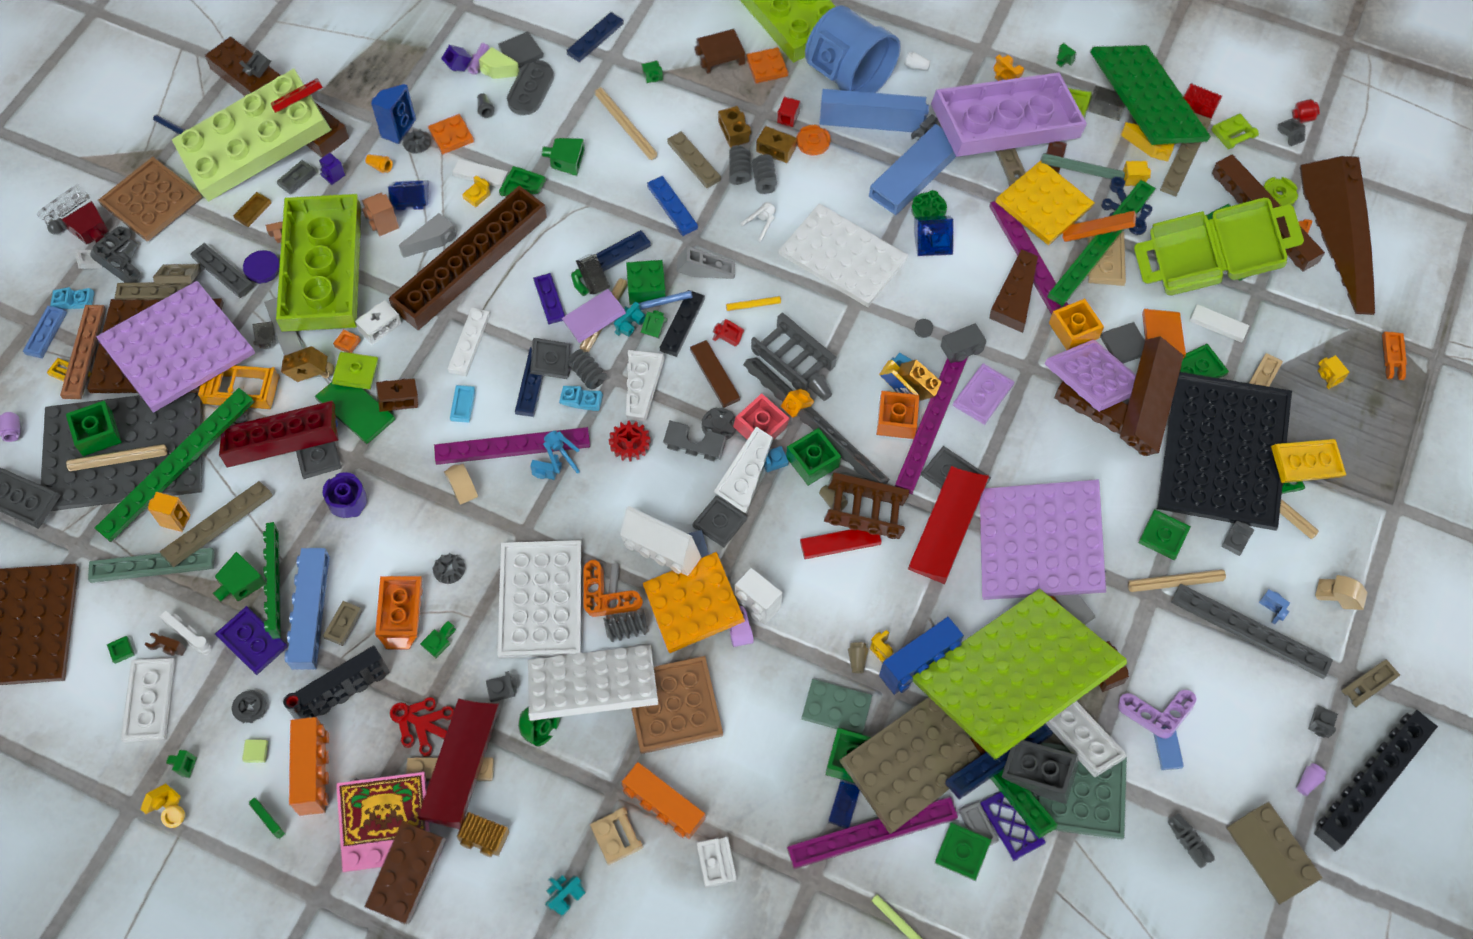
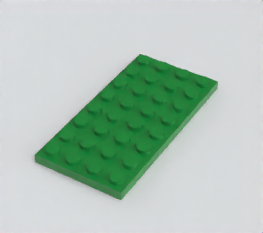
M1148 45L1092 47L1091 55L1151 145L1208 142L1211 137L1183 98L1182 93L1175 86Z

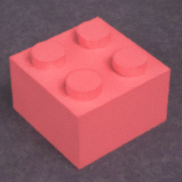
M761 393L735 417L733 427L747 440L756 427L772 436L774 440L787 428L790 418Z

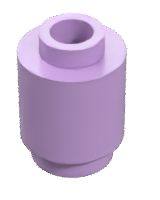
M12 412L3 413L0 415V437L6 442L18 440L21 434L19 416Z

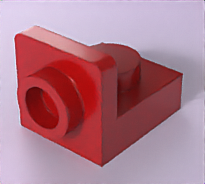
M725 319L715 325L712 340L717 341L721 338L736 347L740 342L744 329Z

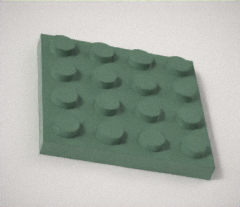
M1041 743L1042 746L1073 754L1064 745ZM1127 756L1123 761L1097 777H1094L1078 760V768L1067 804L1038 795L1039 803L1058 824L1055 829L1056 831L1118 840L1124 839Z

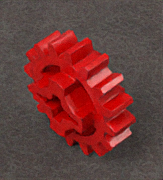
M627 421V425L621 422L620 428L614 426V432H610V450L615 453V457L621 455L622 461L626 457L629 458L630 462H632V457L639 460V455L645 456V450L650 449L649 431L645 430L644 425L638 427V422H635L633 425H631L630 421Z

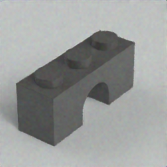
M669 420L663 443L668 445L667 449L677 452L678 449L686 450L685 454L695 457L697 454L704 455V459L715 462V459L721 460L727 439L725 435L706 430L703 440L693 443L688 439L690 430L688 425Z

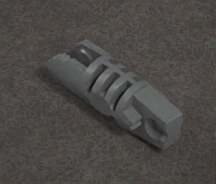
M1179 813L1168 820V824L1175 837L1180 839V843L1184 846L1185 850L1188 849L1187 853L1199 868H1203L1206 866V863L1215 860L1214 855L1204 841L1201 842V837L1197 835L1196 831H1192L1193 827Z

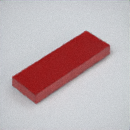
M316 78L271 102L272 109L276 113L323 88L322 84Z

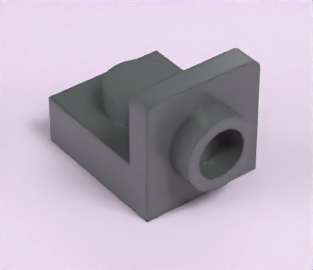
M1289 119L1278 124V131L1289 136L1288 145L1294 146L1305 141L1306 126L1302 123Z
M1236 521L1222 547L1240 556L1254 529L1246 523Z
M509 671L505 672L506 676L486 680L490 702L515 697L514 689H517L515 676L511 677Z
M1318 705L1315 707L1308 730L1313 731L1319 737L1329 738L1336 731L1334 725L1338 714Z

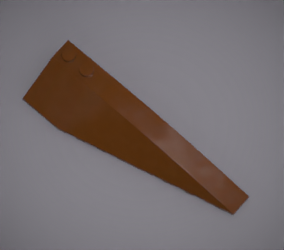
M1339 156L1300 165L1303 195L1310 204L1309 209L1311 213L1315 215L1317 227H1320L1322 231L1321 236L1330 257L1336 263L1334 266L1337 272H1340L1341 282L1347 288V296L1355 314L1374 315L1375 293L1372 247L1360 159L1354 156Z

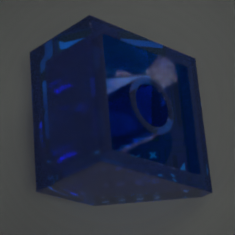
M429 180L392 182L388 186L389 201L393 208L397 211L406 210V207H413V210L424 209V206L428 205Z
M951 216L914 217V238L917 256L953 255V218Z

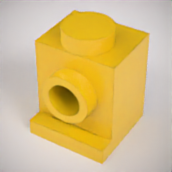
M1336 355L1329 359L1326 357L1318 363L1320 366L1318 372L1328 383L1326 386L1328 389L1342 383L1350 373Z

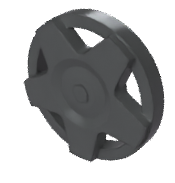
M716 407L710 409L702 418L701 427L703 433H706L707 428L718 434L726 433L728 434L726 435V440L730 439L736 432V429L730 424L732 420L734 423L735 415L724 408Z

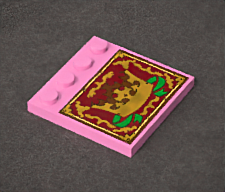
M425 772L336 783L342 872L382 867L402 821L430 831L429 822L418 819V814L427 791Z

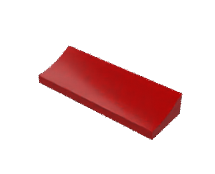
M951 466L908 570L942 584L946 583L987 484L988 475L972 473Z

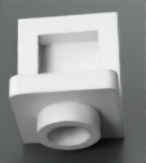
M76 250L75 255L79 269H102V266L91 258V250Z

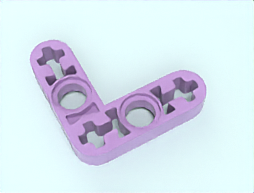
M1182 690L1165 711L1161 713L1138 697L1127 693L1120 697L1118 708L1123 714L1158 737L1166 739L1173 735L1192 711L1197 698L1192 691ZM1188 699L1189 701H1187L1183 707L1181 705L1182 701ZM1170 711H1178L1181 717H1173ZM1147 712L1152 718L1144 719L1141 713Z

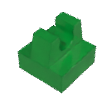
M1062 43L1059 46L1057 56L1059 60L1056 64L1060 67L1066 63L1071 66L1075 62L1076 51Z
M179 750L177 756H168L166 764L173 765L172 771L180 776L190 778L197 757L186 750Z

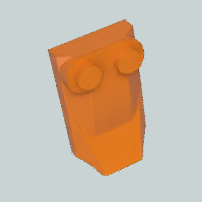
M380 576L375 636L383 643L387 650H408L418 635L420 602L423 593L421 576Z

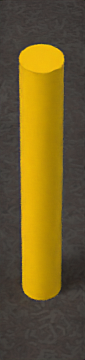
M780 296L729 303L726 304V310L732 311L779 304L781 299Z

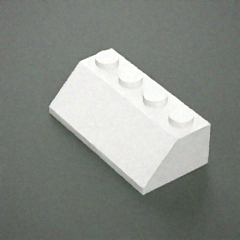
M630 506L627 507L620 534L624 541V546L631 551H638L647 559L649 557L654 559L661 566L666 565L677 574L682 573L688 576L701 559L692 536Z

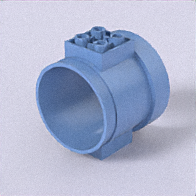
M843 5L830 9L820 18L811 31L805 48L807 63L837 83L840 90L876 93L886 83L900 55V41L897 36L881 26H874Z

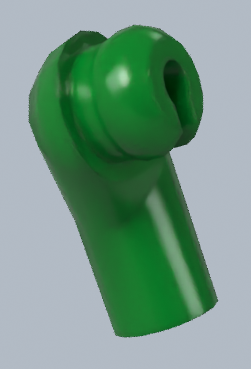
M576 269L571 273L574 288L582 296H586L589 293V289L580 280L584 274L580 269Z

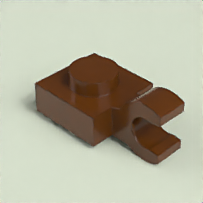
M150 633V636L155 639L154 643L149 644L145 642L144 644L149 650L163 648L162 651L170 656L175 654L183 656L186 648L180 641L162 635L160 637L156 633Z

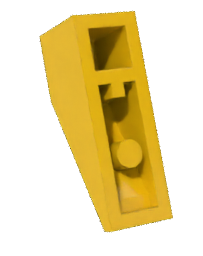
M1125 122L1121 133L1122 137L1150 157L1169 161L1174 144L1151 145L1139 125Z

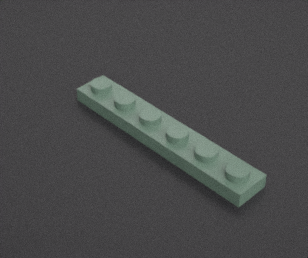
M213 548L198 549L175 567H172L160 553L89 561L88 580L90 583L214 569Z

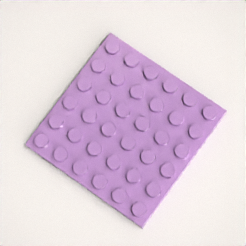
M198 281L96 336L100 344L152 412L159 410L255 354L251 345Z
M1099 480L984 489L980 499L983 600L1024 598L1039 588L1048 596L1106 593Z

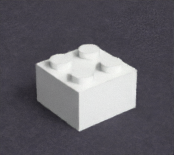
M750 568L735 584V597L738 605L750 612L751 617L755 621H761L766 625L780 610L782 592L754 569Z

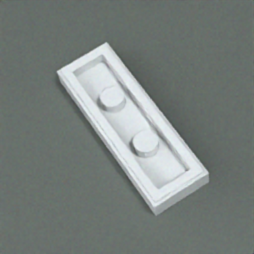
M458 159L452 171L453 176L474 181L473 177L477 175L481 179L484 178L490 186L501 188L508 176V171Z
M1198 304L1190 319L1192 323L1241 343L1250 326Z

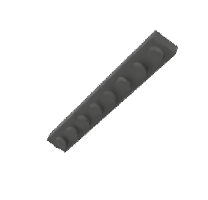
M1183 584L1179 585L1172 599V604L1322 679L1327 676L1333 659Z

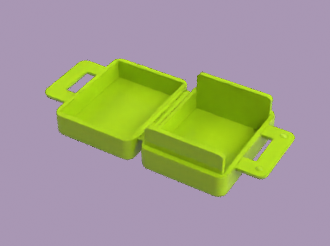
M1261 198L1218 209L1213 213V219L1208 220L1204 211L1155 223L1150 230L1151 240L1137 243L1134 249L1143 282L1149 284L1162 280L1165 293L1173 296L1217 285L1222 282L1223 271L1225 270L1230 279L1237 280L1284 268L1288 258L1285 249L1302 245L1304 239L1292 205L1288 204L1273 208L1270 199ZM1283 216L1291 236L1282 239L1276 218ZM1154 250L1159 268L1158 271L1154 272L1151 270L1147 251Z

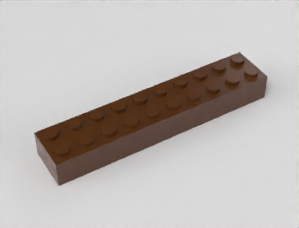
M231 36L205 54L210 69L244 96L281 76L270 66L267 67L260 78L254 74L251 77L243 71L244 67L239 63L242 60L247 64L253 53ZM316 103L331 131L308 143L306 146L323 158L346 142L349 136L345 125Z
M518 186L389 297L391 307L415 329L420 330L547 218L545 204L521 186Z

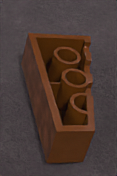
M1021 249L991 309L989 319L1023 333L1038 260L1037 255Z

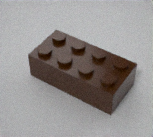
M402 821L364 907L401 923L409 924L446 838Z

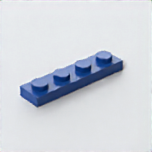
M663 175L647 182V187L682 236L698 229V224Z

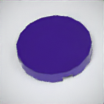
M266 250L251 253L243 263V272L247 279L258 284L273 280L280 268V261L277 256L271 251Z

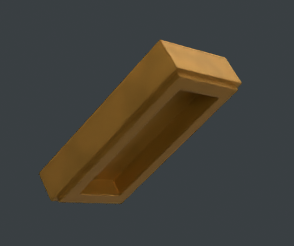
M256 192L233 217L236 221L249 227L271 205V200Z

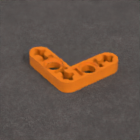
M590 560L585 564L584 609L590 616L599 617L632 612L641 608L643 600L636 591L630 590L604 594L603 567L596 560ZM593 567L597 568L594 570V576L596 578H593V574L590 572L593 570ZM598 584L597 591L589 592L590 586ZM635 597L636 600L633 601V604H630L632 598ZM611 600H618L616 607L609 608L608 605ZM595 602L598 606H595L594 610H592L591 607H593Z

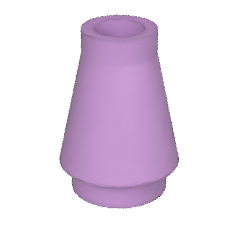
M1314 763L1306 766L1296 789L1301 794L1308 796L1312 790L1325 780V770Z

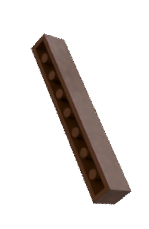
M1233 154L1216 162L1211 174L1235 198L1238 204L1268 198L1273 208L1281 206ZM1285 217L1276 218L1282 239L1291 237ZM1300 226L1304 239L1303 244L1285 250L1287 256L1304 272L1318 264L1325 252Z

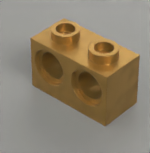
M738 106L718 111V123L729 147L749 143L751 128L749 124L746 125L745 115L743 112H740Z

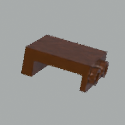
M735 29L696 38L695 54L700 57L701 67L705 68L707 74L710 73L711 66L734 60L737 61L739 66L745 65V51Z

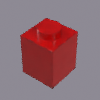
M784 97L778 110L777 123L794 127L800 112V101Z

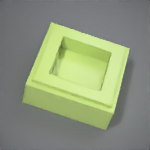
M245 740L242 761L265 763L268 741Z

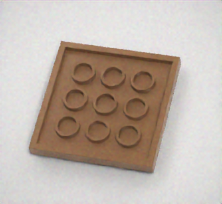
M151 157L98 199L100 205L148 242L200 200L202 196L157 159Z
M705 656L655 666L654 675L658 705L631 708L640 753L645 754L722 737L723 730Z

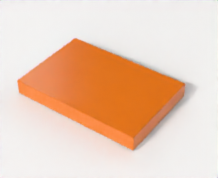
M1144 309L1142 317L1145 340L1161 336L1183 354L1184 358L1186 351L1180 312Z

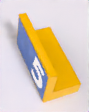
M888 360L879 375L897 393L919 395L897 373L900 367L893 360Z

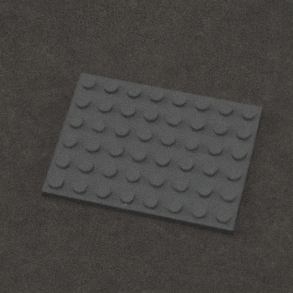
M186 393L155 412L151 411L140 395L105 399V402L113 412L122 443L86 456H82L74 445L66 413L104 400L45 407L41 485L61 495L51 511L120 503L202 424L203 402L198 393ZM162 444H165L167 447L166 456L76 471H69L66 466L67 460ZM202 454L162 493L176 496L202 492Z

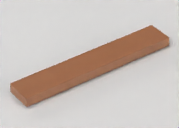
M85 305L60 393L62 399H82L98 340L96 336L100 333L106 311L104 305Z

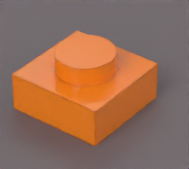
M343 329L333 344L339 350L352 353L361 340L359 336Z

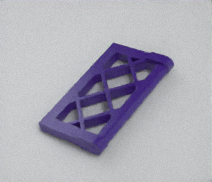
M1000 792L981 801L980 804L1012 860L1015 861L1045 845L1046 842L1043 837L1039 839L1027 823L1025 826L1014 822L1017 811L1013 806L1003 804L1005 796ZM992 804L999 806L997 817L993 815L989 808ZM1002 807L1014 811L1011 821L999 818ZM998 821L1010 825L1008 835H1005ZM1013 826L1025 829L1023 840L1011 837ZM1028 831L1032 833L1036 840L1035 842H1026ZM1010 840L1021 843V849L1015 851Z

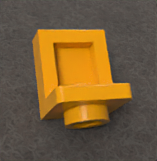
M799 389L788 393L781 404V408L794 418L801 409L811 407L814 400L807 391Z

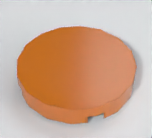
M807 125L801 128L796 136L797 147L804 154L820 155L827 151L830 146L829 132L818 125Z

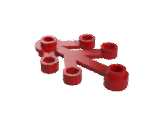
M432 697L409 706L403 702L394 704L390 709V717L395 723H399L402 745L410 748L415 743L414 737L409 733L408 721L415 725L421 755L429 757L433 753V748L428 742L426 731L445 739L447 730L431 722L440 719L451 720L454 712L453 708L445 706L442 710L418 717L413 713L424 709L429 712L435 710L436 702ZM428 702H433L431 707H426ZM447 710L451 711L449 716L444 715ZM399 711H404L403 716H397ZM406 738H411L410 743H404ZM424 747L430 748L427 753L422 752Z

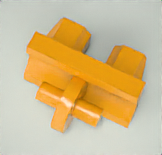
M1000 54L996 56V63L993 69L996 72L995 79L997 81L1016 79L1023 75L1024 68L1021 65L1012 66L1013 59L1011 56L1006 55L1002 57Z

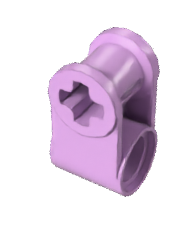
M740 605L739 607L745 622L730 628L733 647L754 643L746 609Z

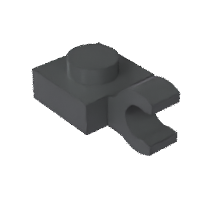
M931 114L920 124L919 129L912 132L911 139L913 140L915 137L921 138L930 128L937 124V117Z

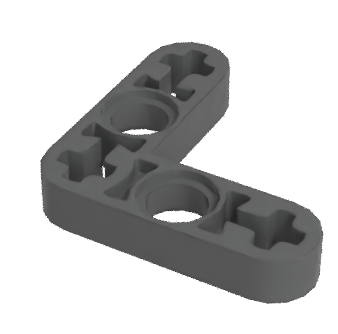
M118 226L92 247L90 256L124 283H137L140 278L139 270L115 253L131 237L130 230ZM106 242L114 243L115 247L109 246ZM111 262L118 263L120 267L113 266Z

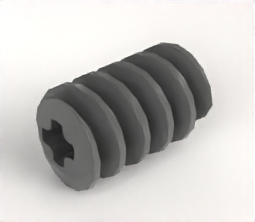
M739 145L733 146L729 150V181L734 185L746 183L751 179V152Z
M763 154L754 158L752 167L757 192L769 194L775 190L777 180L773 157Z
M579 349L568 358V365L572 367V370L585 383L587 388L595 389L606 380L607 374L605 372L602 373L603 369L599 367L597 362H594V358L590 357L589 352L583 353V350Z
M642 609L641 616L638 611H634L633 617L628 612L625 619L619 614L617 621L613 616H610L609 623L603 618L606 634L611 642H614L615 636L622 640L623 634L629 639L631 632L638 637L639 630H641L643 635H646L647 622L644 609Z

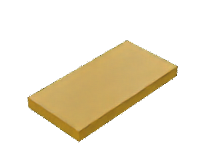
M1336 439L1282 443L1271 446L1281 483L1346 476Z

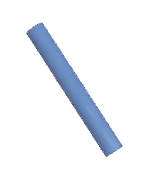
M690 290L638 304H640V310L692 298V292Z

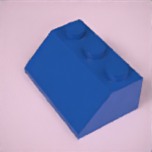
M406 84L380 90L371 102L381 138L397 144L401 143L403 137H405L416 121L408 85Z

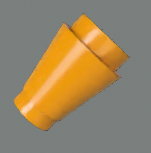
M368 154L365 159L366 164L381 173L390 172L393 166V162L388 156Z

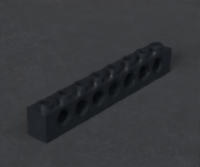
M1416 710L1412 714L1407 712L1399 722L1402 725L1399 728L1395 727L1388 734L1390 740L1387 743L1384 741L1376 749L1378 755L1376 757L1371 756L1364 764L1367 767L1365 771H1359L1352 779L1355 782L1353 786L1350 787L1348 785L1340 794L1343 797L1341 801L1338 802L1336 800L1328 809L1331 812L1328 817L1323 816L1317 822L1316 826L1318 829L1314 834L1335 852L1346 844L1438 728L1435 723L1420 711ZM1407 731H1409L1413 735V737L1409 736ZM1396 746L1401 749V752L1396 749ZM1384 760L1389 763L1390 767L1384 763ZM1372 775L1377 777L1378 782L1372 778ZM1360 789L1365 792L1366 797L1360 793ZM1348 804L1354 808V812L1349 810ZM1335 819L1341 822L1342 827L1336 824Z

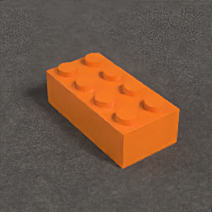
M317 717L290 720L289 805L299 816L325 813V806L329 805V796L326 793V785L329 784V775L326 772V764L329 763V753L326 751V743H329V733Z

